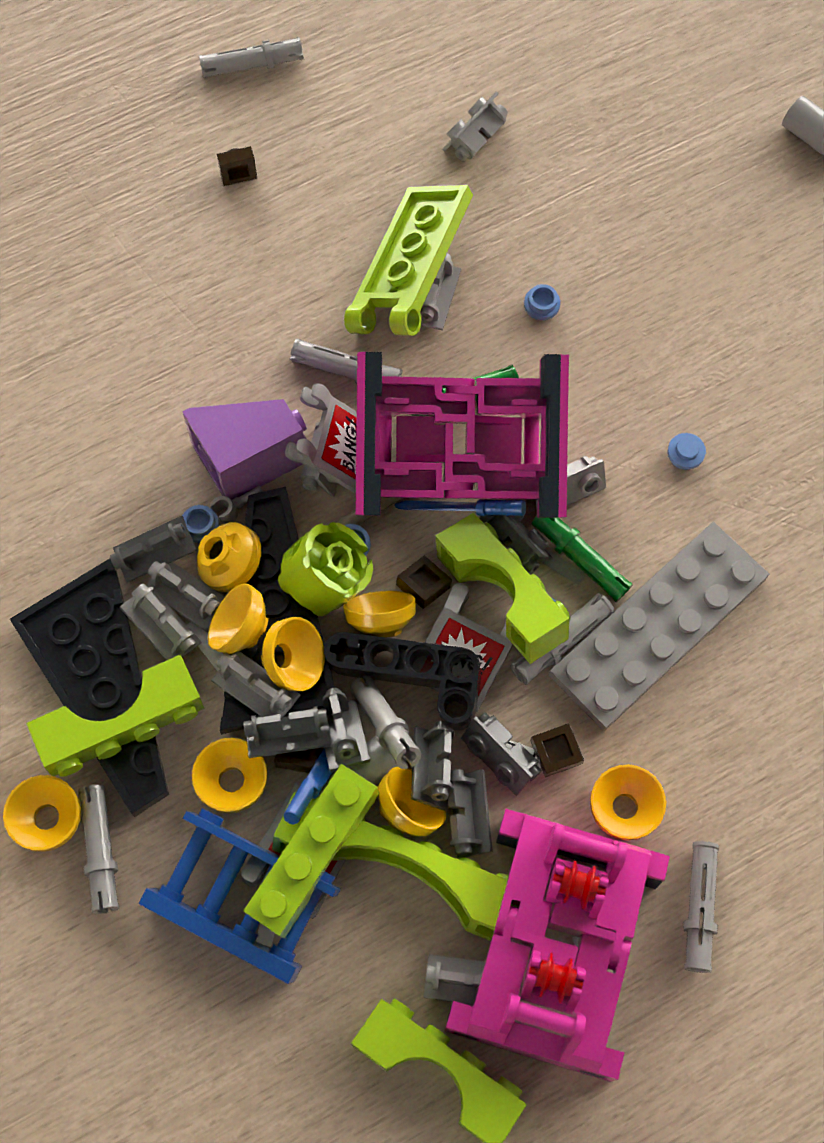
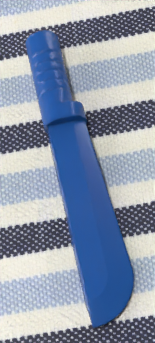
M479 499L477 502L401 501L395 503V507L402 510L476 511L477 516H524L526 513V502L524 500Z
M325 747L283 814L285 821L289 824H297L311 799L319 796L323 786L333 773L329 770Z

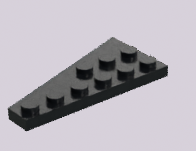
M286 487L250 494L247 501L245 526L257 534L261 543L260 563L247 584L253 586L262 594L268 625L266 631L261 635L254 647L246 648L240 652L261 667H263L261 660L263 641L270 627L277 621L289 617H302L315 626L323 641L318 616L311 610L301 606L290 594L284 592L278 583L283 555L291 545L299 540ZM277 645L274 650V660L279 667H282L285 655L283 649ZM326 657L324 669L317 683L310 689L297 691L300 693V696L284 717L289 716L291 712L311 710L316 706L318 709L324 708L322 699L326 691L335 688L330 665ZM224 691V708L220 723L221 735L243 730L244 721H250L251 716L261 717Z
M110 558L10 618L11 623L63 706H66L77 716L90 721H106L122 715L135 703L142 687V676L127 615L120 609V606L124 604L118 573ZM156 736L146 741L138 742L133 740L122 745L121 751L109 758L98 759L96 757L133 817H136L169 795Z

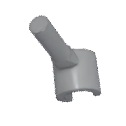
M257 486L233 500L226 496H219L212 501L211 509L217 513L223 508L229 507L225 513L219 516V519L222 523L234 522L238 516L237 510L247 504L248 495L263 491L260 486Z

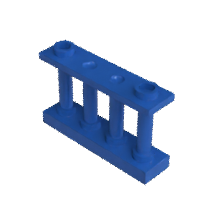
M204 808L200 810L199 814L186 811L182 819L197 826L167 885L162 884L160 889L146 888L138 904L287 984L295 982L302 965L293 961L296 956L293 951L322 893L324 892L332 897L338 896L341 888L332 884L335 876L324 871L308 904L285 939L281 937L278 944L273 943L270 949L256 941L258 937L256 930L260 923L254 918L245 914L241 924L236 923L232 929L219 922L221 914L218 912L248 853L270 864L264 879L279 856L222 827L224 819ZM213 834L234 846L204 904H199L195 909L182 902L185 896L182 894V891Z

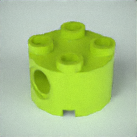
M331 522L329 525H322L323 523L315 525L291 545L283 555L281 574L278 577L281 589L290 594L301 606L311 610L317 616H325L339 609L363 591L372 578V559L367 562L364 554L368 551L366 544L352 529L341 523Z

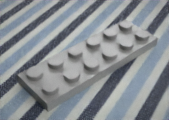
M712 522L549 671L548 675L605 731L754 592L770 574L715 522Z

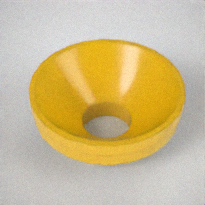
M228 522L216 527L208 535H205L199 544L197 571L204 583L219 592H230L237 585L247 583L256 572L260 563L261 543L259 537L249 527L236 522ZM222 540V552L215 559H210L212 546Z
M242 583L233 588L224 597L212 617L208 630V644L213 650L223 654H233L246 648H252L257 644L268 625L262 594L253 586Z
M375 591L353 597L343 605L346 621L356 630L363 632V634L378 637H395L402 632V629L414 617L416 601L413 595L406 592Z
M289 617L277 621L270 627L263 641L261 655L262 664L267 675L275 685L281 689L285 688L287 691H305L317 683L324 669L325 655L321 636L312 623L302 617ZM277 645L283 649L285 655L282 667H279L274 660V650Z
M223 738L210 743L199 753L192 769V784L200 800L209 808L228 814L241 812L254 805L262 796L268 777L267 766L263 756L249 758L247 741L238 738ZM229 770H238L244 775L242 787L234 792L225 791L220 785L222 775Z
M618 765L602 773L595 782L590 797L591 813L597 825L609 836L625 841L638 840L651 834L662 822L666 811L665 792L661 783L648 770L635 765ZM627 796L635 802L636 813L632 818L624 819L615 814L613 802L617 797Z
M392 768L385 774L378 785L381 816L387 820L391 827L399 830L402 834L428 836L444 824L446 811L412 800V769Z
M38 775L22 781L7 797L3 811L4 827L8 835L21 847L36 852H47L64 845L76 832L81 819L80 802L75 791L67 782L51 775ZM45 807H54L59 813L57 824L47 830L38 828L36 825L37 813Z

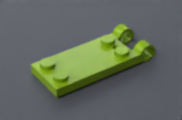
M468 185L407 188L352 305L348 306L345 311L344 323L349 333H372L376 325V307L392 308L389 324L391 331L395 335L414 336L419 332L421 327L420 310L473 197V193Z

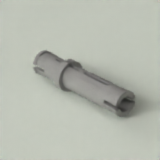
M296 37L295 39L273 43L265 40L262 41V45L203 56L199 55L203 78H207L209 76L263 66L271 69L274 68V64L304 60L300 37Z
M301 339L295 340L290 354L292 355L290 357L291 362L345 376L355 380L357 384V356L311 344ZM382 364V376L402 377V369Z
M597 593L587 604L570 616L569 639L531 664L524 656L520 657L510 665L514 675L519 681H523L527 685L545 668L560 662L562 655L569 648L579 642L614 612L611 602L605 596Z
M363 676L368 687L364 686L360 677L352 683L350 691L376 729V738L379 744L389 750L399 768L408 769L403 757H406L411 767L415 766L421 759V751L410 738L407 724L401 718H397L377 688L375 681L370 676Z
M89 785L90 791H87V787H82L78 790L87 855L84 876L89 877L92 913L104 914L109 913L108 908L112 912L120 908L115 882L118 863L112 857L105 786Z
M696 841L692 844L693 859L688 920H685L683 930L687 932L686 963L684 969L691 972L711 973L713 935H716L718 932V925L714 923L719 845L713 842ZM703 869L706 870L704 901L701 900ZM700 912H702V913H703L702 938H701V945H698L699 921H700L699 918H700Z

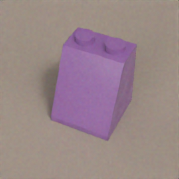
M284 399L194 407L182 411L191 444L222 496L233 500L253 488L261 487L303 465L287 458L285 455L288 442L291 441L297 444L299 439H306L303 431L307 430V427L298 410L291 411Z

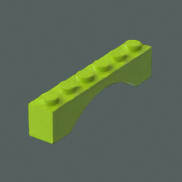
M293 792V795H292V797H291V799H290V801H289L287 807L289 806L291 800L293 799L294 795L296 794L295 792ZM319 797L311 799L297 824H289L282 816L273 836V851L282 854ZM364 818L331 860L358 859L376 861L399 868L422 880L437 892L455 912L465 931L489 941L493 937L508 879L507 874H492L482 870L481 866L471 859L464 857L453 858L442 853L438 846L430 842H414L403 837L399 830L391 826L382 825L378 827L366 822Z

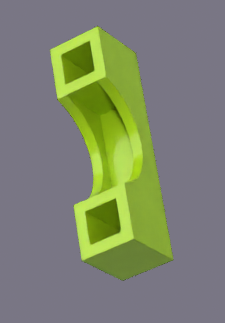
M473 512L435 535L437 558L459 583L486 581L501 587L509 594L513 600V605L506 614V637L530 664L569 639V621L571 618L566 607L560 601L554 602L546 593L545 586L540 578L535 574L530 575L524 569L517 553L512 548H505L499 541L496 531L489 523H483Z
M180 654L144 670L142 687L137 700L125 713L116 718L106 721H90L77 716L66 706H63L26 724L44 768L51 776L59 774L60 777H65L81 770L82 764L96 757L98 759H106L121 751L122 745L133 740L142 742L155 737L160 733V728L173 722L179 725L191 721L198 715V711L204 709V705Z
M341 763L243 912L285 939L308 904L318 881L347 838L358 828L379 795L378 787Z
M381 998L351 1042V1045L387 1072L395 1066L411 1060L429 1061L440 1066L452 1077L460 1094L461 1113L459 1125L483 1143H503L527 1105L519 1099L523 1091L503 1076L496 1082L483 1072L486 1064L469 1051L464 1050L460 1056L446 1046L450 1038L433 1025L429 1024L424 1030L413 1022L411 1018L415 1013L397 999L393 998L389 1004Z

